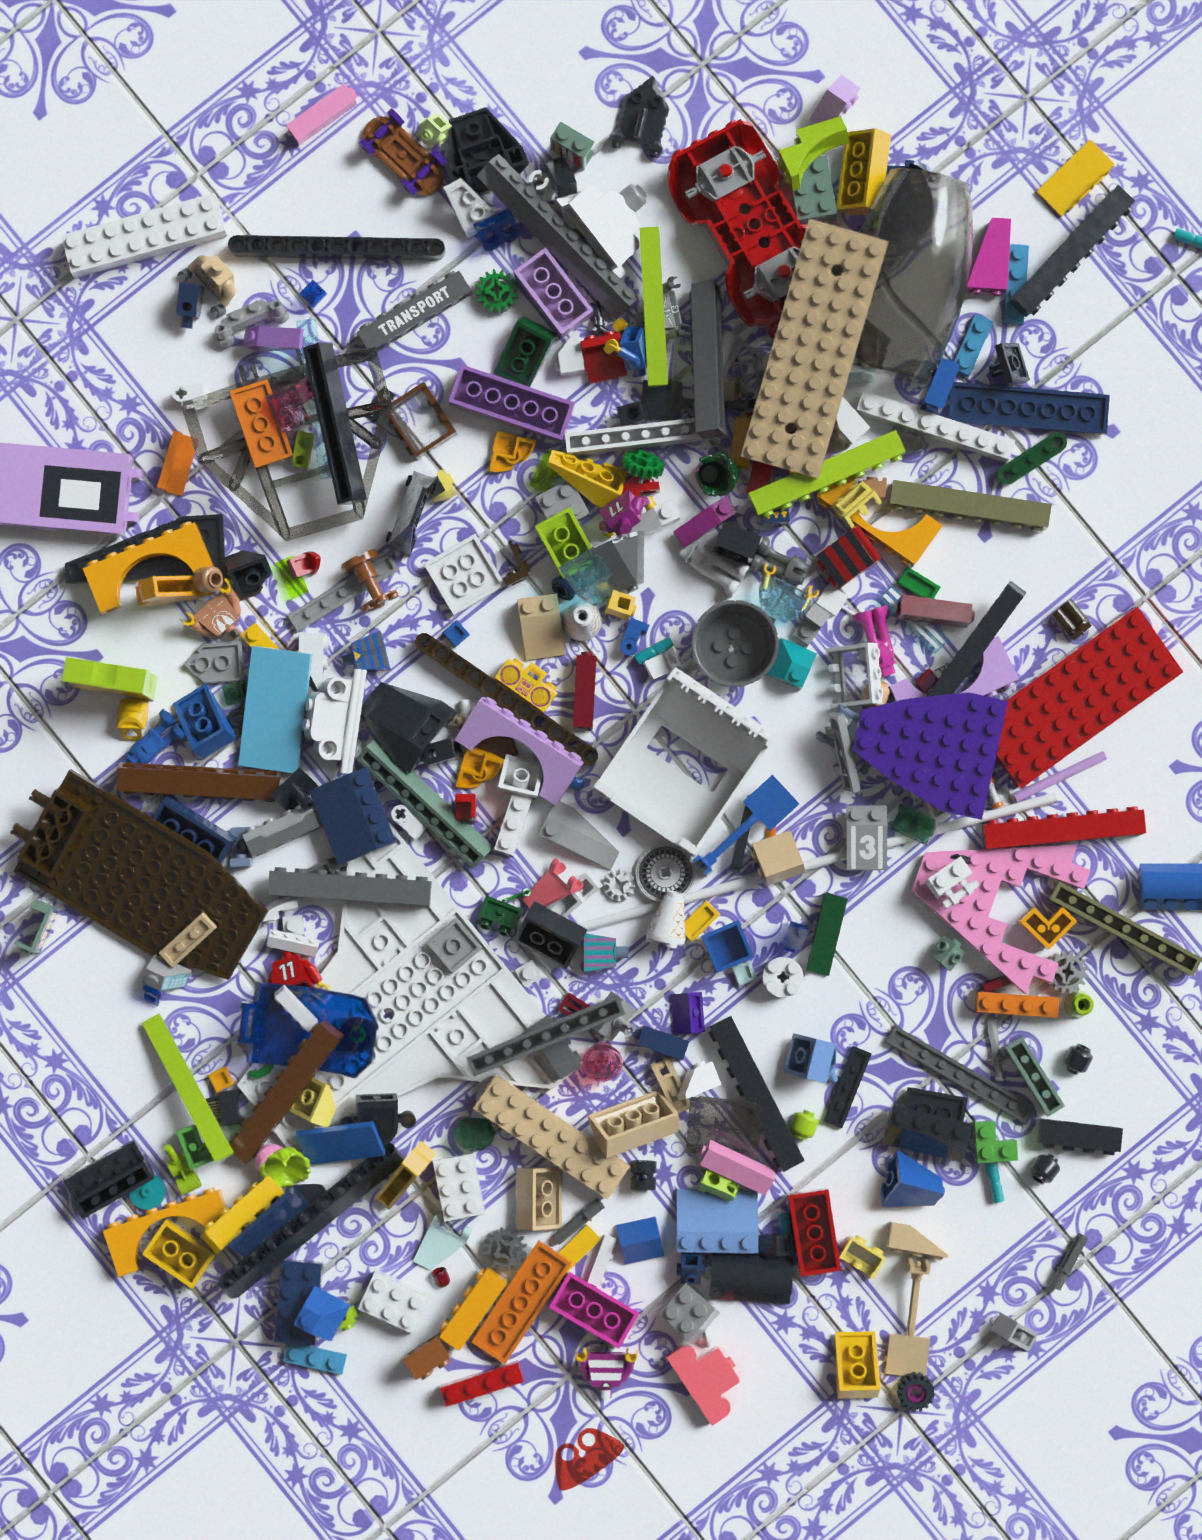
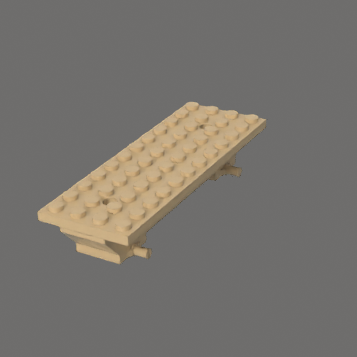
M809 219L741 457L819 478L888 241Z

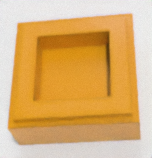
M227 1066L207 1075L216 1093L235 1084Z

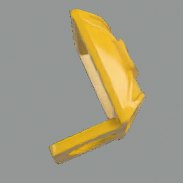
M136 698L120 700L116 723L117 729H121L124 741H138L143 737L141 729L144 730L149 713L147 700ZM129 730H133L137 735L129 736L126 733Z

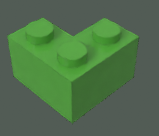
M993 1120L972 1121L976 1163L1018 1161L1017 1140H996V1127Z
M196 1125L176 1131L190 1170L214 1161Z

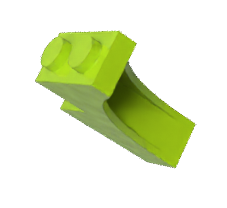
M841 116L796 129L794 145L779 150L778 167L780 171H784L785 182L790 184L793 191L801 189V180L804 172L816 158L833 148L849 143L847 127Z

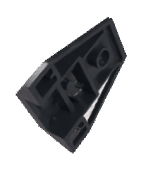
M487 107L449 119L448 123L451 125V128L448 131L447 173L451 183L461 178L477 194L489 191L490 189L477 175L498 154L519 174L529 165L523 146Z

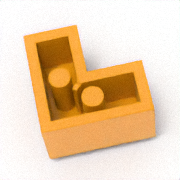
M1032 907L1017 921L1045 950H1050L1077 922L1063 907H1059L1048 919Z

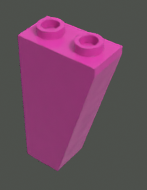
M994 217L990 219L965 287V291H970V294L981 295L982 292L990 293L991 296H1002V294L1006 293L1008 288L1011 219Z

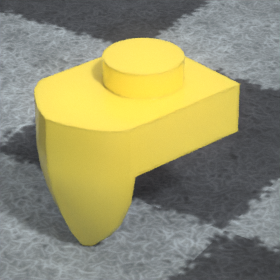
M443 469L437 472L436 475L445 491L435 496L432 501H444L456 496L452 487L454 481L450 473L445 474Z

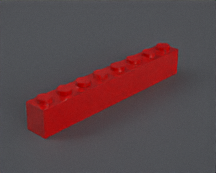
M1138 806L1126 807V811L1118 812V808L1106 809V813L1098 814V810L1086 811V815L1078 816V812L1066 813V817L1059 818L1058 814L1046 815V819L1039 820L1038 816L1026 817V821H1018V818L1006 819V823H998V820L986 821V825L981 826L984 849L1147 833L1144 809L1138 810Z

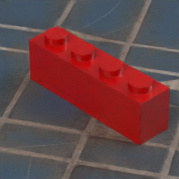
M515 1360L441 1384L440 1390L445 1406L449 1407L523 1383L524 1376L519 1360Z

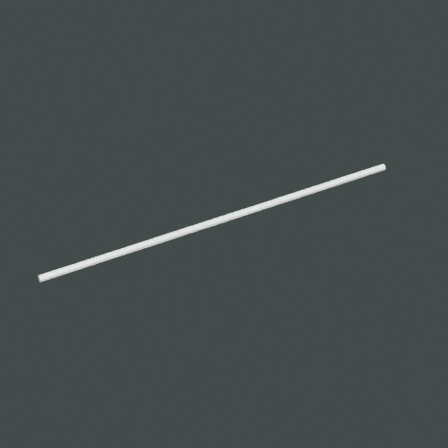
M1054 792L985 811L982 820L963 817L887 838V849L1056 803L1057 796ZM842 850L803 861L804 869L807 871L847 860V852ZM759 874L689 892L683 898L684 904L764 883L765 880H761ZM652 902L577 924L588 930L654 913L657 911L660 903Z

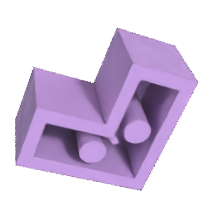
M841 75L826 90L809 120L816 124L842 116L843 113L846 114L851 106L853 107L858 101L859 96L857 94L861 88Z

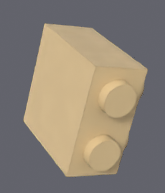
M790 830L752 843L753 851L750 853L753 862H758L760 867L757 868L761 880H765L767 886L805 873L803 860Z

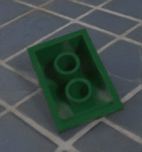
M522 316L516 322L493 373L504 379L531 387L558 334Z

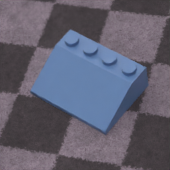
M677 1189L676 1252L758 1253V1192L754 1190H738L734 1201H726L707 1191L703 1193L697 1189Z

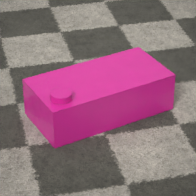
M571 1272L567 1273L548 1306L552 1311L617 1349H620L640 1314Z

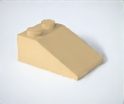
M557 593L517 599L526 661L566 655Z

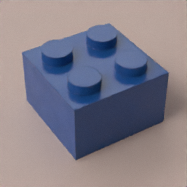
M739 920L701 936L716 973L754 958Z

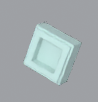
M750 960L731 967L738 986L757 979Z

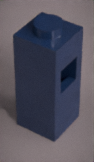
M643 1025L642 1029L638 1028L635 1039L638 1040L637 1045L682 1061L690 1042Z

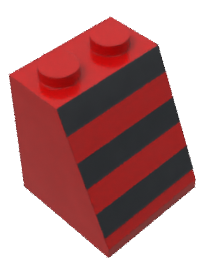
M857 525L816 556L817 561L815 563L821 572L825 571L829 576L827 580L830 585L840 590L877 564L881 557Z

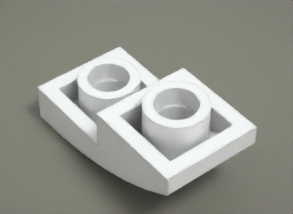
M286 896L265 906L269 912L263 923L275 922V919H280L278 911L290 912L294 908H298L297 898Z

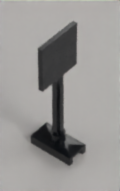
M643 380L641 403L643 406H647L649 412L647 420H680L681 407H692L695 398H682L683 382L668 381V386L648 387V380ZM746 392L745 400L724 401V409H737V411L745 412L748 417L752 418L757 396L755 392Z

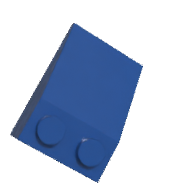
M203 684L173 703L192 751L201 758L208 757L237 739L229 720L208 684Z

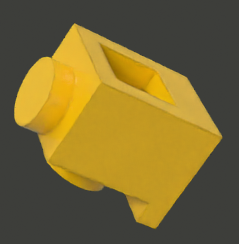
M613 590L608 598L604 614L628 620L630 616L633 617L637 605H634L636 597Z

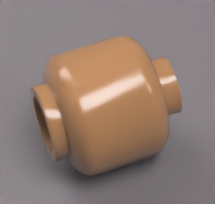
M214 566L200 567L194 573L193 584L200 592H216L223 584V575Z

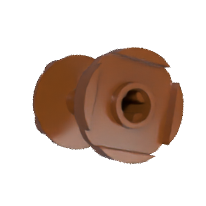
M376 549L365 551L361 556L356 555L341 565L344 574L355 573L359 583L365 584L372 600L361 607L363 613L373 608L377 610L385 605L384 602L386 600L391 601L399 597L397 590L383 594L375 579L378 574L372 563L380 557Z

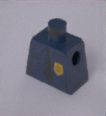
M179 282L176 314L182 316L181 328L192 329L194 317L200 318L204 286ZM188 304L192 306L190 311H187Z

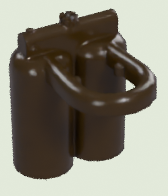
M1071 598L1050 616L1060 629L1074 641L1079 636H1083L1085 631L1092 626L1089 623L1088 617Z

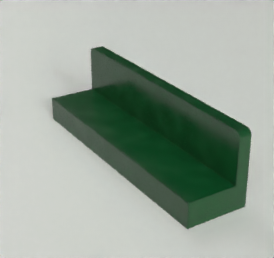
M824 892L805 971L825 976L830 975L848 901L847 898Z

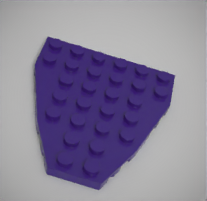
M967 692L902 699L863 709L860 711L852 750L881 772L887 779L915 794L940 811L982 820L1008 701Z

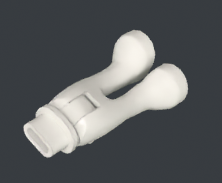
M690 544L686 548L682 547L678 554L686 559L685 562L689 563L698 572L722 585L725 589V594L729 598L733 597L740 583L721 574L714 569V566L721 568L741 582L750 568V565L746 563L734 565L714 552L700 546L698 547L697 544Z

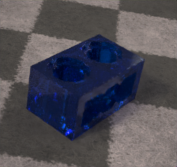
M508 208L472 224L485 252L495 250L505 242H512L521 235L514 215ZM511 224L509 229L503 230L505 225ZM493 233L490 238H485L486 234Z

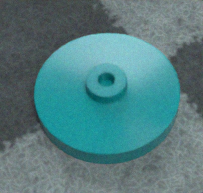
M154 1174L153 1180L130 1192L129 1197L136 1207L150 1210L158 1207L163 1202L166 1195V1187L163 1180Z

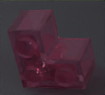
M307 377L278 387L265 397L283 433L300 427L310 418L303 406L313 397L311 384Z

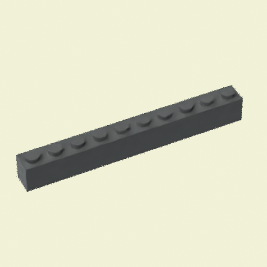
M498 154L485 165L477 177L616 320L621 317L638 299L633 290L600 259L591 247L565 223L563 218L530 187L504 158Z

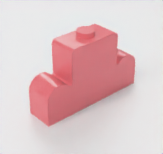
M683 1344L667 1354L666 1358L710 1424L713 1426L727 1417L731 1411V1405L729 1400L722 1394L740 1383L739 1376L733 1369L736 1365L731 1357L728 1356L726 1358L721 1349L716 1346L697 1359L694 1347L689 1344Z

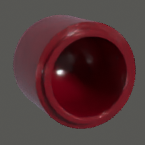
M438 1267L432 1271L431 1275L437 1287L444 1288L449 1285L450 1276L445 1267Z

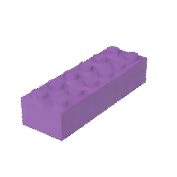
M463 364L460 366L448 401L451 407L563 444L565 433L575 409V402Z

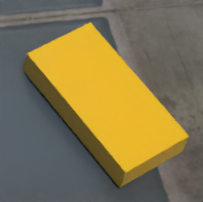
M707 900L685 921V937L691 943L721 915Z

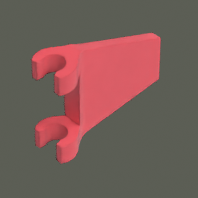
M555 858L552 860L546 874L530 890L531 894L522 900L529 908L534 901L546 907L581 890L584 884L574 875L568 879L566 884L558 874L563 873L567 867Z

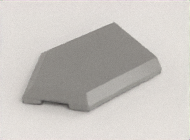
M242 641L201 644L183 666L204 684L244 681Z

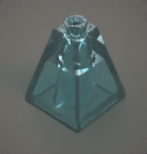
M594 547L559 567L579 598L593 606L601 604L608 599L612 573Z

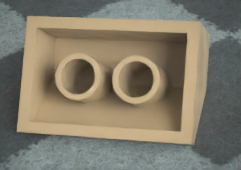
M560 1167L516 1168V1229L534 1231L562 1228V1169Z

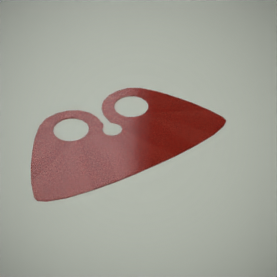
M586 1428L578 1436L580 1448L586 1451L585 1457L579 1455V1450L574 1444L565 1443L557 1449L555 1456L556 1476L560 1490L565 1491L578 1486L600 1472L621 1454L625 1447L624 1444L603 1431ZM587 1433L595 1436V1443L592 1446H586L582 1441L583 1436ZM565 1448H570L574 1452V1457L570 1461H565L561 1456V1452Z

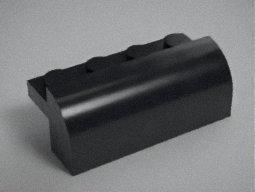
M135 1139L64 1178L63 1182L73 1197V1205L81 1218L84 1219L153 1180L154 1172L146 1155L142 1153Z
M712 1253L709 1299L790 1304L793 1283V1257Z

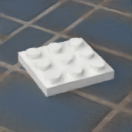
M476 534L424 563L425 568L454 616L506 586Z

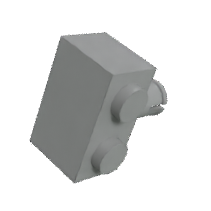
M611 991L605 1000L617 995ZM620 997L625 1015L593 1027L611 1042L620 1031L627 1037L633 1035L628 1029L635 1032V1026L629 1023L628 1020L636 1009Z

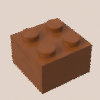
M440 1333L405 1354L403 1361L415 1380L419 1378L424 1380L432 1375L433 1369L437 1366L441 1369L450 1363L452 1352L446 1342L439 1337Z

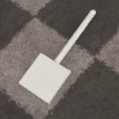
M830 584L827 585L816 604L834 616L838 614L840 609L850 615L856 614L844 606L848 596L833 588ZM874 626V630L878 632L877 627Z

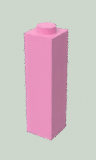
M342 84L286 125L288 131L298 145H302L357 105L356 93L351 87L347 88L345 84Z
M712 1140L709 1141L707 1146L703 1145L700 1150L701 1166L765 1196L775 1180L776 1170Z

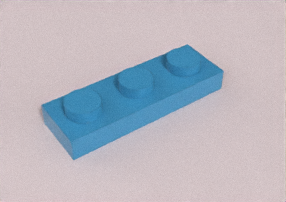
M978 314L974 315L954 361L960 364L959 373L968 377L971 375L994 321Z
M287 1344L283 1362L343 1375L347 1354L310 1345Z

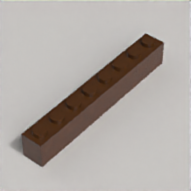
M120 762L117 768V791H122L124 794L142 792L143 795H154V793H161L163 796L168 797L179 794L187 798H192L196 795L203 796L206 799L223 797L225 800L243 798L245 801L263 799L265 802H275L270 794L281 785L280 771Z
M326 1020L320 1024L316 1023L310 1030L312 1035L308 1040L305 1038L298 1047L300 1049L298 1054H293L286 1064L289 1065L285 1071L281 1070L276 1076L275 1080L277 1082L274 1087L270 1086L265 1091L263 1102L259 1101L254 1106L252 1117H247L241 1124L243 1128L239 1134L236 1132L229 1142L231 1143L230 1146L234 1155L245 1164L254 1159L257 1151L265 1144L343 1038L344 1034Z

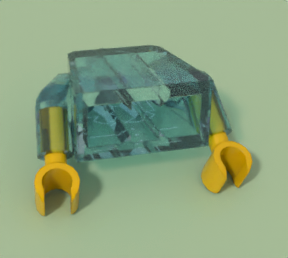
M768 563L763 565L762 571L765 575L762 576L758 589L759 603L762 605V611H765L772 619V623L778 620L786 624L790 620L805 615L812 603V597H817L819 591L815 589L811 595L812 585L807 586L802 591L775 576L771 578L770 576L775 573L776 567L773 566L772 571L768 572L766 570Z

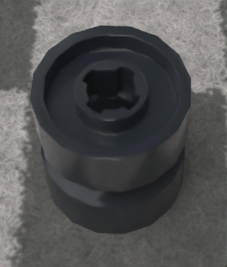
M631 1160V1173L634 1175L630 1178V1189L656 1190V1178L653 1174L657 1173V1161ZM641 1175H646V1179H641Z

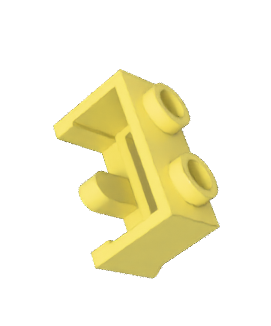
M862 481L854 485L845 497L839 498L832 508L837 516L853 529L855 526L850 519L851 515L857 510L862 516L867 515L868 509L865 503L871 498L878 505L882 502L875 490H872Z
M857 1234L855 1238L850 1235L839 1253V1258L874 1279L886 1260V1257L882 1255L884 1251L876 1246L870 1248L865 1245L867 1241ZM851 1243L856 1244L875 1256L877 1260L874 1265L870 1266L849 1253L847 1250Z

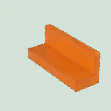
M173 430L157 485L159 490L183 496L199 442L197 438L186 436L180 431Z

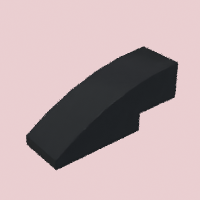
M562 156L543 160L553 190L556 191L558 198L577 194V181L567 161Z

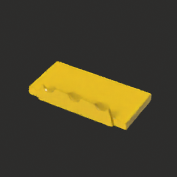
M1090 139L1036 193L1062 217L1067 211L1070 212L1110 173L1109 170L1115 166V163Z

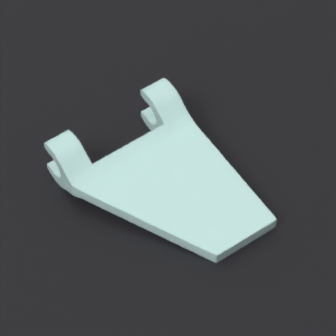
M437 1211L413 1262L432 1270L467 1243L473 1228L466 1225L462 1235L459 1236L439 1226L443 1214Z

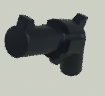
M590 303L594 310V318H592L593 328L591 331H597L601 335L611 331L605 328L608 323L602 317L601 303Z

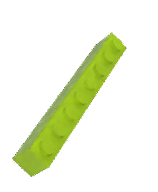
M895 430L824 460L819 478L796 472L748 493L747 497L756 517L762 516L765 519L772 516L774 510L779 508L781 511L792 507L791 503L798 500L800 503L805 502L814 493L818 495L829 491L828 487L833 485L840 487L848 483L847 479L852 477L855 479L861 478L866 475V471L870 469L873 472L884 467V463L889 461L892 464L903 459L902 456L906 451Z

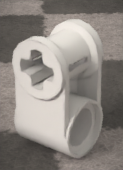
M204 383L179 384L173 388L172 396L179 405L210 406L211 385ZM181 391H184V393L187 394L183 396V399H180L179 395H177L180 394Z
M404 805L395 806L391 812L393 820L415 840L428 827ZM397 809L400 810V811H401L402 809L405 810L404 815H405L406 817H405L404 819H403V818H399V819L396 818V816H397L396 810H397Z

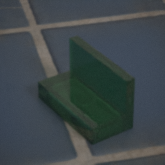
M900 803L898 814L891 825V830L927 846L936 831V820Z

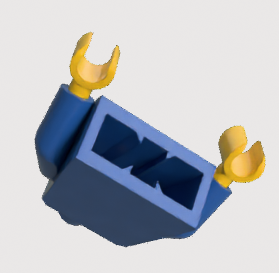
M619 318L612 324L616 332L619 333L624 330L619 345L615 339H610L605 343L606 346L603 349L607 354L616 351L617 355L623 358L627 370H634L637 377L644 376L647 373L645 325L628 327L627 322L623 318Z

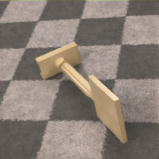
M907 1255L906 1264L912 1279L907 1329L905 1335L889 1334L885 1374L906 1376L905 1374L907 1373L911 1375L912 1372H916V1374L920 1372L925 1376L930 1338L915 1336V1326L921 1280H923V1275H930L931 1266L927 1257L923 1256V1262H915L911 1255Z

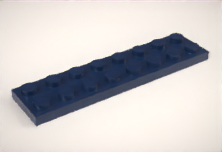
M953 382L949 392L947 418L964 424L1107 435L1110 395Z

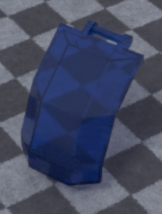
M255 982L253 1002H240V1008L242 1009L239 1035L236 1036L237 1043L248 1044L246 1062L289 1066L286 1063L293 1054H298L300 1051L298 1047L305 1038L308 1040L312 1035L306 1029L303 1030L298 1021L293 1020L291 1014L283 1009L281 1003L278 1004L275 1001V992L283 985L316 1017L319 1024L326 1020L344 1034L318 1071L357 1078L373 1062L377 1019L365 997L307 986ZM253 1009L250 1036H247L249 1012Z

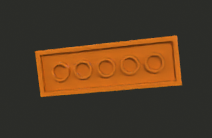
M538 1240L471 1342L503 1364H506L571 1266L572 1261Z

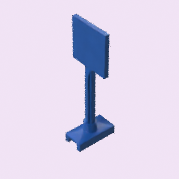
M773 774L743 801L753 814L711 853L708 852L704 857L698 854L693 859L696 865L702 862L700 865L701 869L705 866L707 867L704 871L707 877L713 872L711 866L717 862V858L758 820L771 831L800 804Z

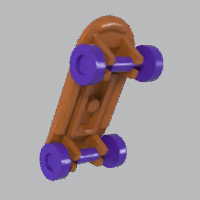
M392 108L386 112L389 117L378 116L371 119L363 129L362 138L357 142L359 146L369 156L374 155L399 178L401 186L411 196L414 197L416 194L428 196L437 192L444 181L442 167L447 163L445 158L434 148L428 152L402 127L405 121Z

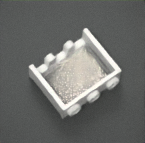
M860 643L825 648L826 652L833 653L834 664L828 665V671L835 673L836 684H831L829 688L831 692L837 693V703L830 704V708L838 709L837 706L840 703L844 704L847 708L882 704L883 690L880 682L882 673L879 667L880 651L877 643Z

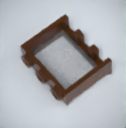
M425 382L417 385L384 407L387 412L384 414L389 424L394 423L397 427L395 433L400 441L404 439L408 444L405 448L411 458L415 456L419 460L447 440L458 435Z

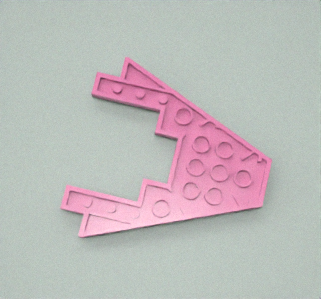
M1077 845L925 852L911 891L1022 993L1027 994L1032 977L1052 983L1059 963L1001 943L1007 923L989 917L1000 882L1002 881L1020 888L1027 869L1083 890L1090 869L1072 863ZM951 855L967 856L971 859V864H967V866L972 871V874L966 881L971 883L976 880L980 886L974 890L973 894L970 896L966 895L959 900L958 904L955 906L951 905L946 909L942 904L947 899L946 895L944 894L936 899L925 882L928 878L956 860L951 859ZM959 884L951 889V891L955 894L962 887Z

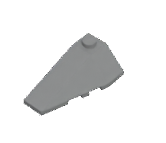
M561 801L556 806L553 804L538 834L610 870L620 853L574 807Z

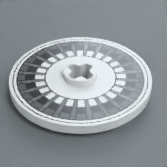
M663 843L650 847L641 855L636 866V880L640 890L649 899L661 903L664 895L667 894V890L683 893L682 898H684L691 891L696 878V868L692 857L674 844ZM663 869L664 871H666L667 869H670L669 874L671 876H665L663 878L661 870Z

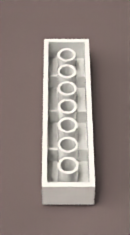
M215 193L63 234L61 239L71 274L74 278H79L227 237L228 234L218 198Z

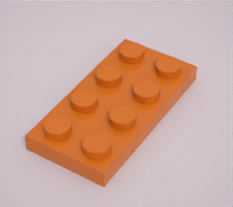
M268 379L229 391L254 469L292 457L293 454Z

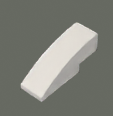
M590 870L579 879L584 884L581 890L550 904L547 908L566 918L599 890L603 884Z

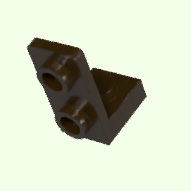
M512 540L507 542L521 570L517 571L515 569L506 574L507 577L504 578V581L508 588L529 578L528 572L531 571L527 561L522 562L519 556L522 552L517 542L513 544Z

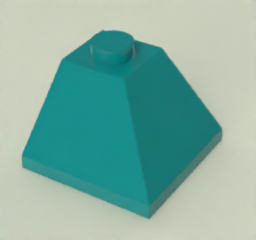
M780 637L777 658L766 675L801 690L817 653Z

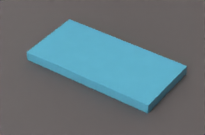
M252 646L239 766L293 773L299 768L303 739L302 724L306 714L305 703L308 697L312 654Z

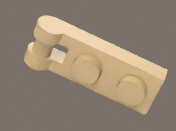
M669 1056L663 1057V1060L658 1063H651L652 1070L666 1099L679 1114L691 1108L692 1104L689 1098L678 1100L677 1096L682 1083ZM667 1067L670 1073L662 1076L660 1070Z

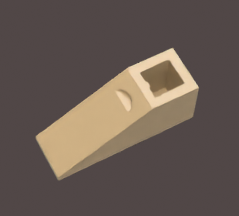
M890 1222L886 1245L891 1247L892 1252L903 1253V1250L911 1251V1255L923 1257V1254H929L931 1259L943 1261V1257H949L946 1252L911 1225Z

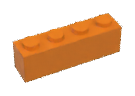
M975 992L974 1012L1058 1018L1059 998Z

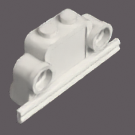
M594 185L579 190L577 195L571 200L568 196L559 198L555 196L556 202L600 259L615 274L622 278L627 272L621 265L639 248V239L633 234L639 228V221L636 213L625 204L623 196L613 190L602 194L601 189Z
M354 668L353 680L339 677L325 679L322 683V692L311 693L305 703L307 713L306 719L303 720L302 724L304 735L308 739L316 740L313 750L317 756L327 760H341L340 773L349 774L353 771L367 670Z

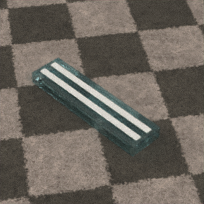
M892 584L878 599L884 605H887L888 609L896 616L897 600L904 594ZM900 620L934 654L949 641L934 624Z

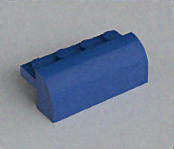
M1202 863L1139 864V910H1202Z

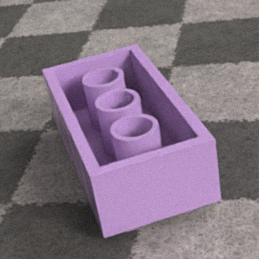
M546 247L513 271L516 280L561 339L594 316V310Z

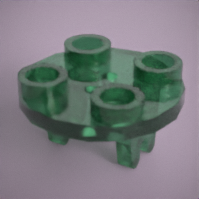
M462 1118L454 1133L457 1144L468 1151L487 1149L495 1138L494 1127L487 1118Z

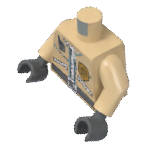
M215 254L212 257L200 255L188 265V268L178 272L177 277L183 274L185 276L183 283H185L195 273L194 275L219 300L220 304L210 309L211 313L218 312L216 316L218 318L226 314L225 306L229 305L236 294L234 274Z

